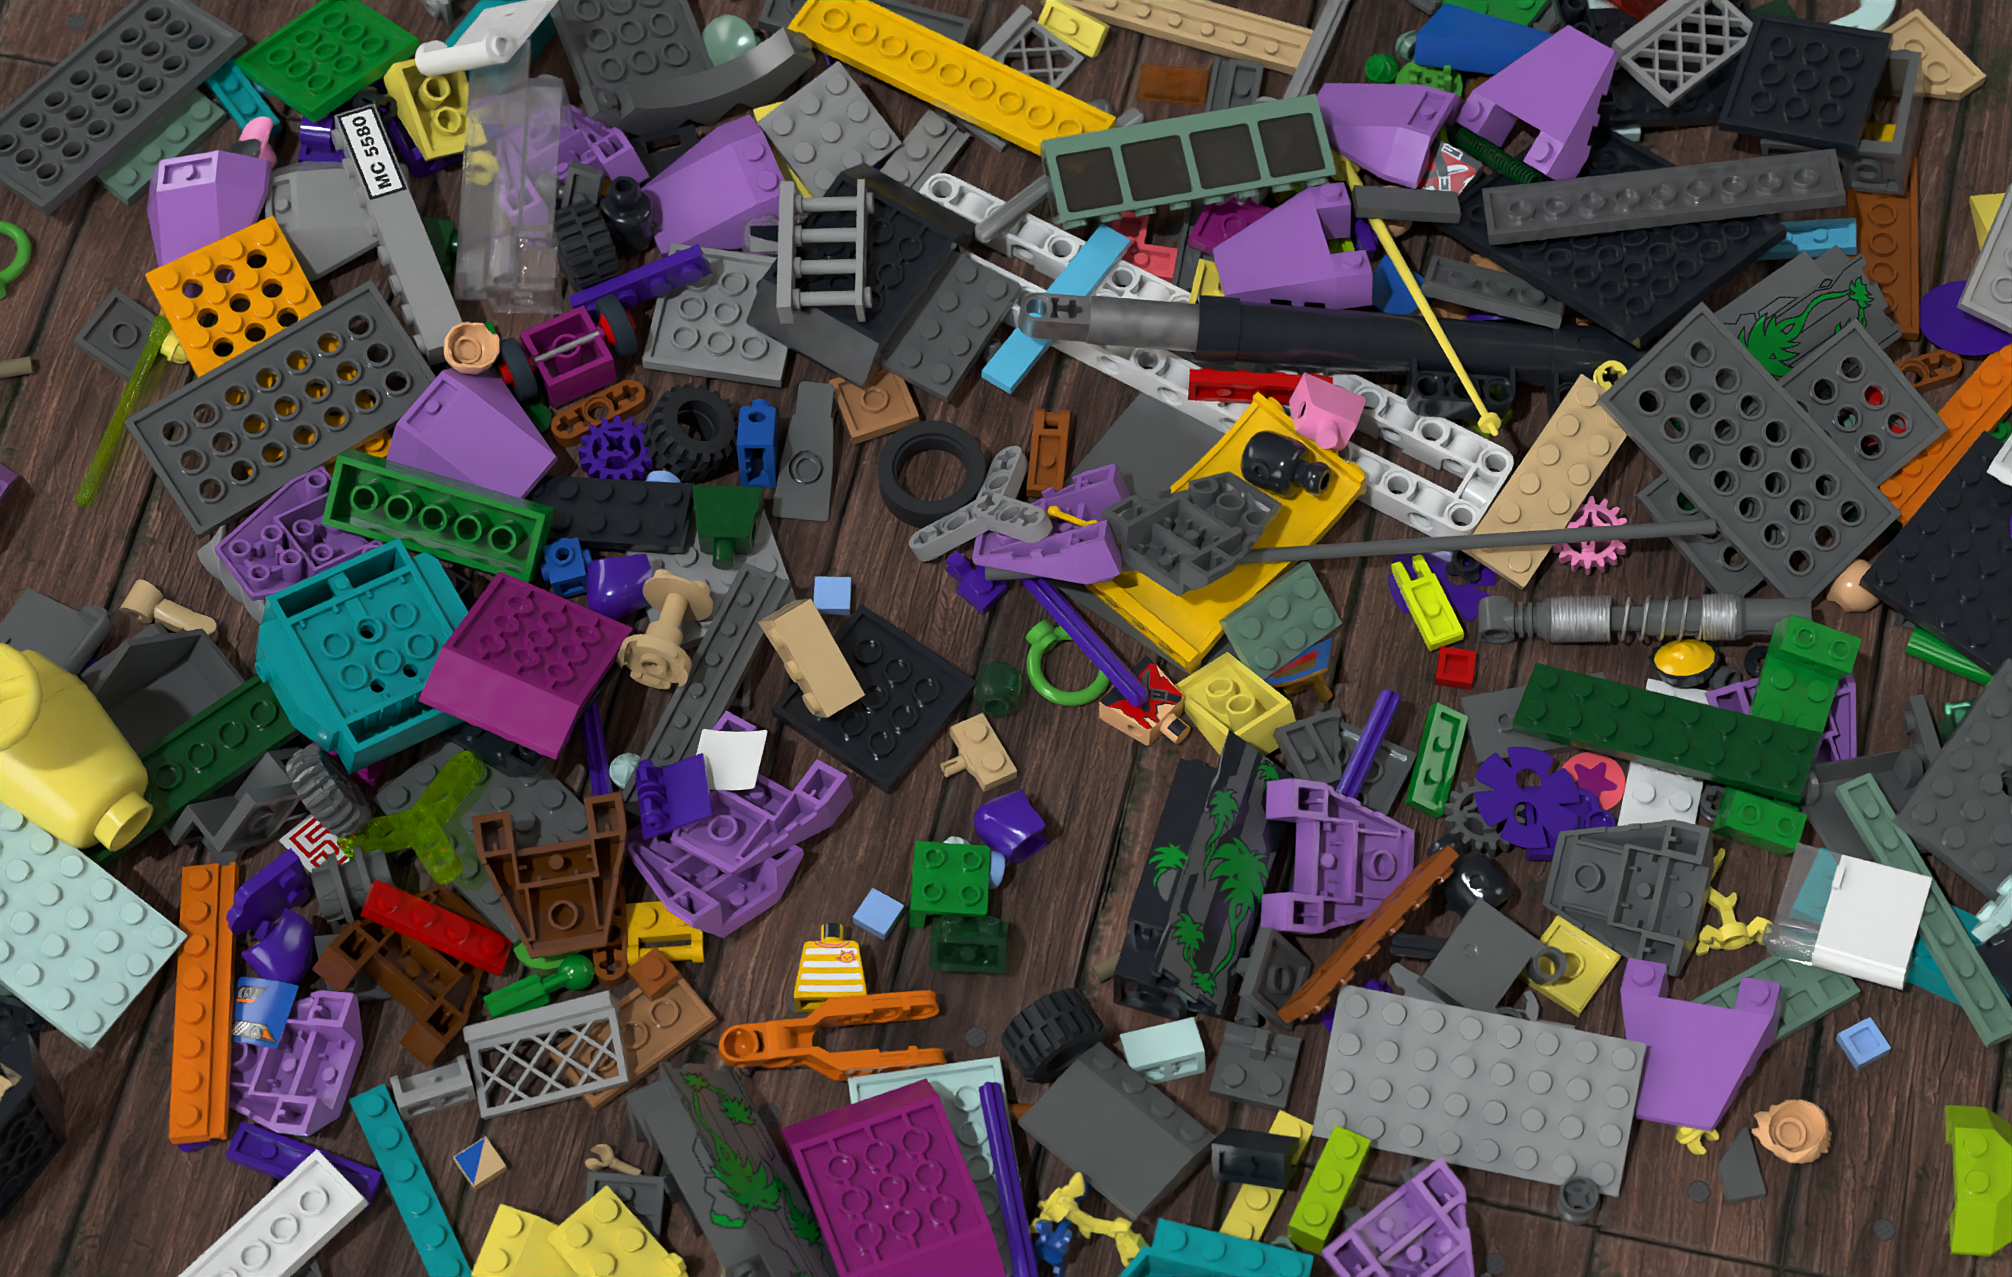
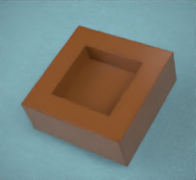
M657 947L627 969L629 978L651 1002L681 979L679 971Z

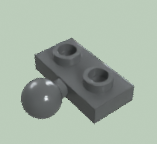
M573 160L568 166L565 186L562 185L560 179L555 175L546 174L537 180L535 189L545 202H553L558 198L562 199L561 209L586 199L592 201L599 208L606 170Z

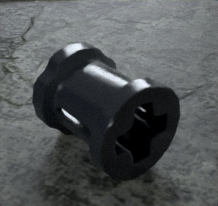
M371 85L354 95V109L370 105L363 101V98H366L372 104H375L383 125L395 118L398 108L396 100L392 96L381 95L379 90ZM379 105L387 109V112L380 110L378 108Z

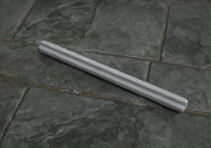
M1131 108L1116 119L1117 125L1115 128L1143 123L1144 115L1136 108ZM1100 148V150L1097 152V154L1095 155V157L1089 165H1091L1093 162H1095L1097 159L1103 156L1111 148ZM1057 164L1062 186L1078 175ZM1045 174L975 226L976 232L974 233L976 239H979L982 243L990 242L1048 197Z

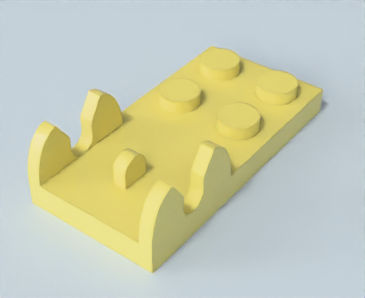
M607 1185L547 1237V1240L580 1277H689L686 1273L687 1268L683 1259L675 1253L668 1254Z

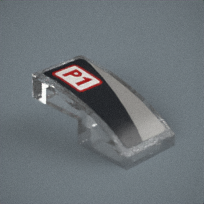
M810 212L803 213V216H797V226L803 224ZM774 214L744 219L743 253L746 255L778 254L779 217Z

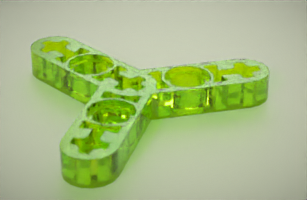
M469 751L457 753L445 764L411 809L370 819L364 825V828L355 835L352 834L347 839L337 838V845L349 860H356L353 847L361 845L363 853L380 848L382 852L387 853L412 846L424 868L436 883L446 884L453 881L461 873L463 862L443 826L480 779L483 773L481 764L474 754ZM449 793L445 798L436 802L441 796ZM390 830H393V832H392L391 834H389L388 836L382 838V837H383L386 833H388ZM439 840L433 847L427 849L429 845ZM445 859L446 863L441 866L439 861Z

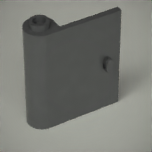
M27 588L0 623V643L7 644L19 652L25 650L38 651L71 674L78 676L112 630L113 624L110 621V613L99 605L94 604L92 607L84 605L78 612Z
M1904 748L1813 765L1801 802L1798 804L1803 812L1807 814V818L1837 865H1839L1842 855L1875 863V860L1835 795L1836 787L1870 772L1896 815L1923 776V763L1915 749ZM1909 836L1919 854L1929 852Z

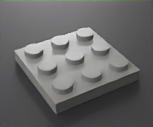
M839 61L756 123L812 198L823 197L841 171L861 163H866L872 167L902 144Z

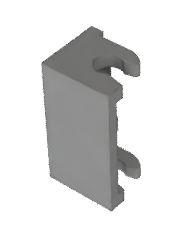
M464 1055L457 1056L458 1062L401 1080H399L397 1075L390 1077L403 1122L477 1099Z

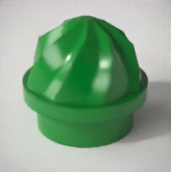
M1384 51L1380 54H1374L1365 64V75L1371 84H1391L1399 72V65L1395 58Z

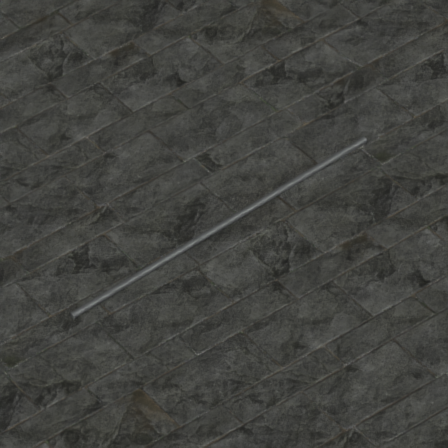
M1704 519L1250 549L1238 564L1716 533V520ZM1122 559L1121 572L1137 571ZM985 566L986 581L1042 577Z

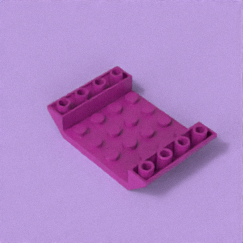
M499 571L442 647L420 694L419 701L432 706L436 710L467 721L471 725L497 734L506 740L534 750L538 754L556 760L570 740L577 715L617 659L623 640L636 635V633L630 626Z
M926 1078L780 1129L792 1163L798 1168L839 1277H1006L995 1237L939 1096Z

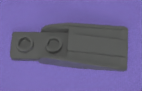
M802 381L799 384L796 412L792 416L776 485L772 515L775 518L827 522L829 519L835 460L833 418H831L835 388L832 384Z

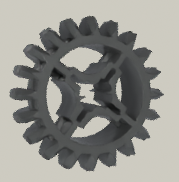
M310 744L304 749L301 748L287 761L286 772L288 780L292 783V788L299 796L298 798L304 803L306 809L311 812L314 819H317L323 828L328 829L330 834L341 839H347L352 834L355 835L362 830L364 825L370 821L371 811L369 804L364 799V794L358 788V784L352 779L351 774L349 775L343 765L335 759L334 755H330L319 745Z

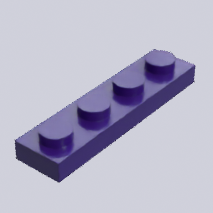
M697 244L570 295L569 298L573 309L584 305L592 321L596 322L599 319L596 313L595 302L604 296L615 295L623 308L628 309L655 296L664 295L668 291L685 284L696 282L713 272L710 262Z
M241 1121L225 1154L228 1161L283 1181L314 1151L318 1150L368 1202V1205L363 1209L368 1212L384 1178L382 1172Z

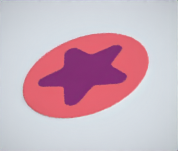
M1598 752L1580 753L1571 757L1562 767L1569 772L1576 788L1587 789L1597 797L1599 809L1608 810L1621 800L1626 786L1625 775L1618 763L1607 755Z

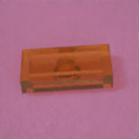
M1141 64L1137 100L1205 105L1208 69Z

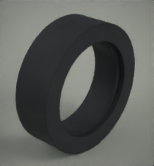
M927 420L913 423L900 429L886 442L879 457L878 477L882 500L897 519L921 529L976 500L986 477L985 458L980 445L966 430L949 422ZM927 449L947 451L955 455L965 466L967 471L966 480L956 493L945 499L926 501L915 498L901 487L897 479L898 471L908 457Z

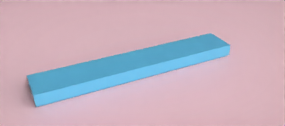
M1101 223L1045 293L1078 296L1092 295L1131 247V240ZM1029 313L1032 317H1042L1037 313ZM1017 327L981 371L982 378L1012 394L1055 340L1027 337Z

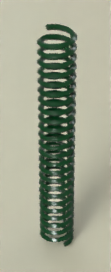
M1455 121L1447 133L1450 142H1453L1516 184H1529L1534 177L1533 183H1536L1538 178V182H1541V175L1533 171L1530 167L1516 160V158H1513ZM1447 125L1446 132H1448L1450 125ZM1455 126H1457V127L1453 130L1452 137H1451V131H1452V129H1453Z

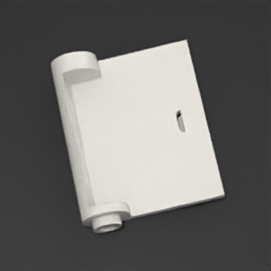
M526 0L484 9L453 47L448 48L441 41H430L421 44L415 54L416 65L421 73L433 77L505 63L513 57L559 0Z

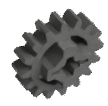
M1476 777L1472 787L1464 781L1461 782L1460 793L1451 791L1450 803L1445 804L1444 814L1447 817H1445L1444 828L1452 829L1450 834L1462 840V851L1468 849L1469 846L1474 847V851L1479 852L1482 849H1487L1490 857L1495 855L1496 847H1500L1501 850L1507 852L1510 843L1500 837L1501 832L1498 834L1496 832L1498 828L1505 826L1507 818L1489 827L1478 811L1474 796L1475 792L1495 791V789L1477 781ZM1468 801H1473L1471 805L1464 806ZM1518 804L1513 809V815L1518 823L1524 825L1525 819L1522 816L1525 812V805Z

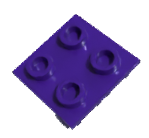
M703 753L659 769L651 760H642L638 763V767L635 770V781L644 840L713 816Z

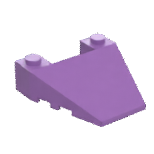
M1567 25L1475 88L1455 121L1501 147L1516 120L1520 118L1541 130L1523 161L1556 181L1576 178L1588 158L1591 147L1587 143L1592 126L1597 127L1600 118V115L1597 114L1601 96H1606L1619 53Z
M559 98L505 129L507 138L500 140V161L504 168V173L501 174V182L505 190V194H502V202L530 248L550 238L547 225L548 214L559 208L562 204V199L559 198L553 202H545L541 199L535 189L536 182L541 176L546 174L555 175L560 179L562 185L565 186L568 166L574 160L606 170L604 180L609 178L611 182L620 176H629L638 183L649 177L634 148L620 129L616 127L611 129L601 122L590 119L582 110Z
M1344 182L1328 183L1306 188L1212 249L1224 296L1238 297L1243 302L1268 304L1271 303V299L1291 300L1293 306H1304L1305 302L1325 303V308L1346 309L1372 305L1373 272L1366 250L1330 254L1326 242L1328 239L1350 237L1351 203Z
M1117 463L1080 473L1072 477L1074 484L1057 492L1054 491L1053 487L1041 491L1044 498L1031 503V505L1042 508L1046 514L1050 506H1058L1064 513L1085 521L1097 520L1098 523L1080 527L1060 518L1056 520L1050 519L1053 526L1052 531L1044 539L1035 543H1026L988 530L976 536L972 555L974 564L1080 584H1090L1097 581L1107 582L1120 575L1123 559L1122 552L1108 520L1103 521L1101 518L1102 510L1131 496Z
M725 711L712 730L750 732L757 731V728L732 713ZM816 759L793 791L786 789L759 773L753 789L709 790L713 816L675 829L671 837V843L733 877L832 826L853 798L848 776Z
M1293 778L1267 781L1266 819L1295 822L1297 826L1294 893L1262 894L1261 927H1273L1279 934L1284 935L1318 934L1328 931V929L1352 924L1367 918L1413 871L1415 831L1379 811H1371L1360 805L1361 802L1352 797L1343 796L1334 791V787L1325 782Z
M1629 958L1620 989L1626 1040L1646 1043L1635 1102L1636 1118L1713 1132L1738 1095L1737 1090L1747 1076L1750 1077L1756 1068V1062L1775 1040L1782 1011L1781 983L1742 977L1735 1009L1667 998L1669 990L1667 965Z

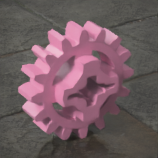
M1589 496L1588 503L1580 504L1564 529L1627 525V519H1618L1620 517V508L1617 506L1609 510L1607 499H1604L1600 505L1595 504L1594 497ZM1599 518L1604 519L1608 523H1603ZM1629 539L1591 541L1590 545H1587V542L1553 544L1552 550L1553 553L1561 552L1559 554V562L1561 564L1569 560L1571 561V571L1575 572L1579 566H1583L1586 575H1590L1592 567L1596 566L1601 573L1605 572L1604 564L1606 562L1616 566L1618 564L1616 554H1626V545L1623 543L1629 542ZM1571 547H1576L1582 554L1574 551Z

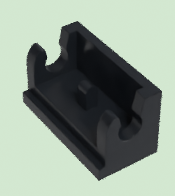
M1227 1127L1211 1143L1212 1179L1285 1190L1288 1187V1182L1296 1175L1299 1164L1292 1163V1158L1300 1148V1137Z

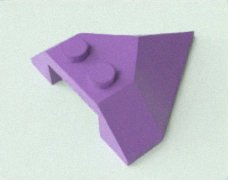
M1439 1157L1340 1234L1320 1253L1338 1277H1474L1470 1230L1467 1228L1465 1204L1467 1201L1465 1187L1444 1160Z

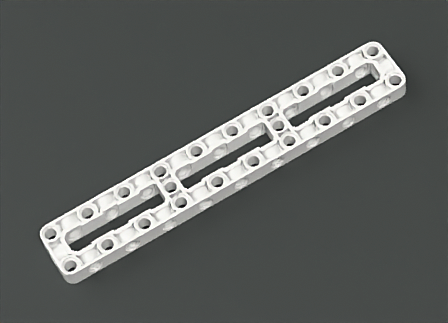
M946 173L931 176L919 191L920 194L975 224H979L1006 203ZM1026 213L990 242L983 244L1009 257L1014 255L1034 265L1035 270L1056 280L1086 241ZM966 250L963 252V255L1021 285V293L1002 320V322L1017 328L1022 299L1030 293H1045L1046 290ZM1120 259L1092 295L1189 303L1191 293ZM1055 340L1051 344L1052 347L1225 434L1251 405L1247 403L1188 400L1190 369L1199 370L1202 368L1167 350L1087 344L1086 342ZM1235 362L1234 365H1229L1235 369L1248 370L1253 373L1283 372L1289 375H1303L1305 372L1307 374L1333 377L1334 385L1365 397V406L1374 408L1370 410L1363 408L1355 429L1375 439L1380 437L1402 448V452L1438 470L1443 468L1463 478L1464 480L1454 494L1350 441L1347 442L1344 450L1338 451L1340 458L1347 463L1349 461L1356 463L1366 475L1367 492L1363 496L1359 495L1357 500L1431 537L1472 535L1512 476L1513 456L1504 447L1445 418L1416 415L1408 408L1406 399L1347 370ZM1150 366L1153 369H1144L1142 367ZM1283 406L1284 413L1293 419L1290 406ZM1426 437H1432V438H1435L1436 440H1435V441H1430V440H1427V439H1425V438H1426ZM1495 468L1498 469L1500 472H1492L1488 469ZM1398 490L1403 492V494H1394L1391 491ZM1455 522H1463L1466 526H1458Z

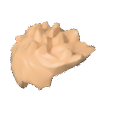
M1802 1099L1785 1100V1102L1779 1105H1771L1769 1112L1759 1111L1754 1114L1759 1128L1752 1129V1133L1760 1139L1763 1146L1771 1150L1780 1159L1788 1163L1803 1164L1813 1162L1822 1153L1828 1152L1827 1148L1830 1146L1829 1141L1831 1140L1828 1119L1824 1115V1111L1814 1103Z

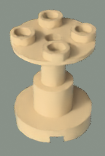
M659 569L655 571L654 576L647 579L644 583L643 595L648 603L661 613L658 621L651 622L648 625L645 634L632 635L623 640L617 655L618 665L621 668L626 665L631 669V678L649 687L669 689L671 683H678V687L683 686L689 677L692 661L687 653L680 648L683 634L679 630L681 621H700L711 615L714 608L713 600L709 596L711 588L702 581H690L675 576L668 570Z

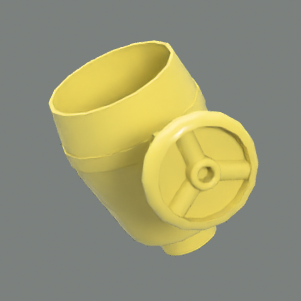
M0 643V802L8 808L15 809L25 819L72 848L86 849L100 842L111 852L123 848L141 832L153 813V807L143 798L148 785L146 768L96 697L88 690L87 685L76 675L71 674L38 651L25 650L19 652L7 644Z

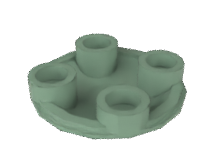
M722 15L713 19L706 26L702 34V39L714 67L726 63L761 44L760 38L755 36L749 24L736 15Z

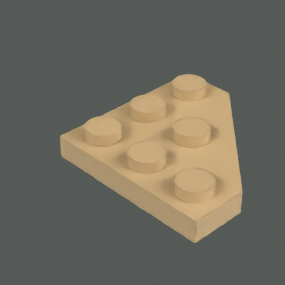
M1918 8L1882 31L1893 33L1891 50L1905 49L1912 52H1921L1924 97L1958 101L1984 84L1986 75Z

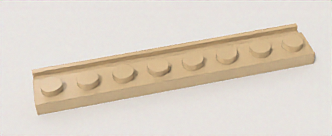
M1041 0V5L1045 6L1047 0ZM1062 0L1108 24L1233 59L1264 64L1265 68L1294 75L1314 32L1311 29L1207 0Z

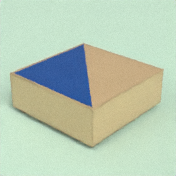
M486 1136L453 1157L456 1165L474 1191H477L508 1171Z

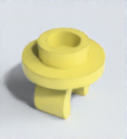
M1677 1126L1676 1140L1680 1144L1687 1143L1688 1149L1696 1155H1704L1707 1152L1700 1143L1702 1134L1709 1141H1717L1719 1138L1718 1132L1715 1129L1713 1132Z

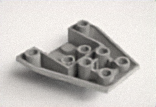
M304 161L277 168L270 172L268 195L264 202L266 218L274 216L308 282L325 276L380 244L377 236L371 237L365 220V217L369 215L365 207L359 208L354 194V188L357 185L354 178H347L342 162ZM399 164L410 191L408 167L406 164Z

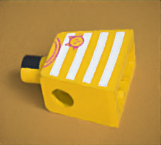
M837 923L824 924L821 926V941H807L804 943L794 990L796 1012H813L832 997L867 995L858 942L843 941L844 927Z

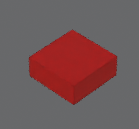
M1440 646L1435 685L1471 690L1477 651Z

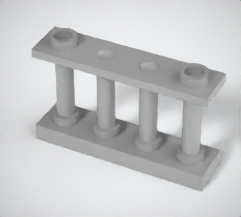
M857 179V196L803 198L802 194H797L794 181H780L776 303L780 324L795 323V310H801V306L855 305L858 322H865L866 308H872L871 287H866L867 214L874 213L873 192H867L865 179ZM857 211L856 228L802 229V225L797 226V216H803L804 212ZM856 242V259L801 260V257H796L797 247H802L803 243ZM856 273L855 291L801 292L800 288L795 289L796 278H802V275Z

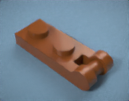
M1035 408L1026 497L1044 498L1041 491L1053 487L1055 492L1063 489L1071 410L1060 409L1059 413L1046 412V408ZM1045 426L1058 427V430L1045 429Z

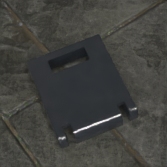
M694 125L628 139L649 175L648 178L639 183L640 188H643L698 143ZM680 142V147L648 154L647 149Z

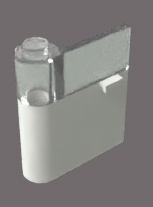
M1797 843L1774 923L1766 924L1761 944L1767 946V954L1903 990L1912 960V949L1931 887L1932 877Z

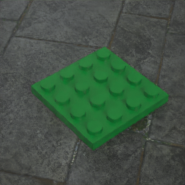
M322 0L235 59L234 63L247 78L316 123L341 104L352 99L360 90L381 79L394 63L408 60L410 56L416 53L420 44L418 38L359 0Z

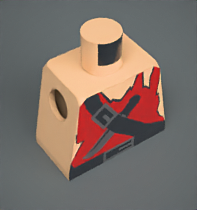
M1146 655L1131 672L1148 690L1149 700L1140 707H1134L1114 687L1100 700L1099 718L1144 745H1152L1162 734L1166 735L1175 744H1179L1190 731V726L1179 718L1184 712V697L1152 659Z

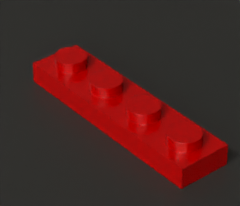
M1212 368L1190 369L1188 400L1251 404L1253 396L1259 392L1266 399L1272 397L1281 405L1290 406L1289 400L1303 375H1289L1283 372L1253 373L1248 370H1237L1235 372L1216 371ZM1310 374L1314 377H1317L1319 379H1322L1326 382L1333 384V377H1325L1319 374Z
M377 879L370 886L360 915L496 976H499L503 971L512 944L504 935Z

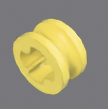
M1607 361L1598 366L1594 371L1593 382L1608 390L1612 384L1609 381L1604 382L1602 376L1607 374L1605 369H1609L1611 374H1617L1619 379L1627 372V369L1618 361Z

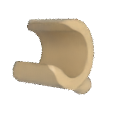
M600 1144L590 1149L592 1152L600 1155L601 1162L595 1158H589L585 1161L586 1166L592 1171H599L607 1166L630 1175H640L641 1169L615 1158L612 1149L606 1144Z

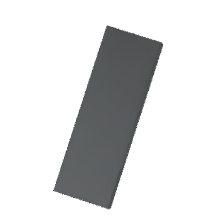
M1354 185L1352 191L1355 215L1359 218L1459 224L1461 211L1456 191Z

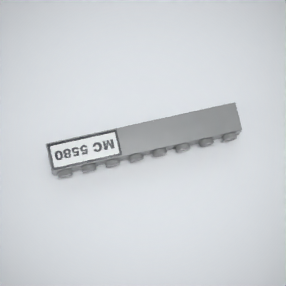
M375 104L334 115L335 129L331 130L336 150H343L345 159H342L346 176L348 179L354 178L357 185L354 188V194L359 208L365 207L369 215L365 217L371 237L377 236L381 246L377 247L381 264L383 267L389 265L392 273L389 276L391 289L394 296L401 295L404 305L400 306L403 319L407 326H413L416 335L412 336L413 343L420 354H424L428 366L445 362L443 341L450 329L462 323V320Z

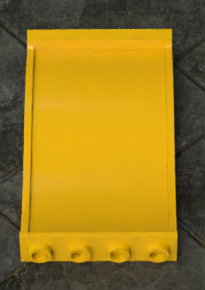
M1259 392L1253 396L1251 405L1215 446L1170 486L1171 493L1187 490L1189 481L1228 471L1245 480L1242 476L1240 465L1243 451L1250 438L1257 432L1264 430L1280 433L1302 442L1309 449L1311 463L1319 461L1328 465L1332 471V478L1326 492L1317 496L1310 495L1303 487L1291 497H1282L1277 494L1271 495L1267 490L1256 487L1282 503V509L1251 549L1315 545L1342 517L1358 496H1363L1367 492L1366 475L1356 463L1352 461L1347 463L1340 458L1336 449H1323L1317 445L1316 441L1298 434L1295 430L1293 419L1284 413L1283 406L1272 397L1266 399ZM1117 541L1122 552V543ZM1298 561L1238 564L1232 572L1211 584L1196 590L1192 589L1180 596H1176L1139 571L1121 572L1120 575L1107 582L1097 581L1085 584V587L1191 675L1201 667L1203 658L1224 635L1225 632L1219 620L1283 576Z

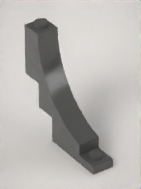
M782 27L753 49L705 71L659 81H623L612 92L608 89L587 84L579 93L590 119L638 136H645L676 129L687 119L711 127L737 103L755 109L764 107L817 61L811 50L812 43L804 33Z

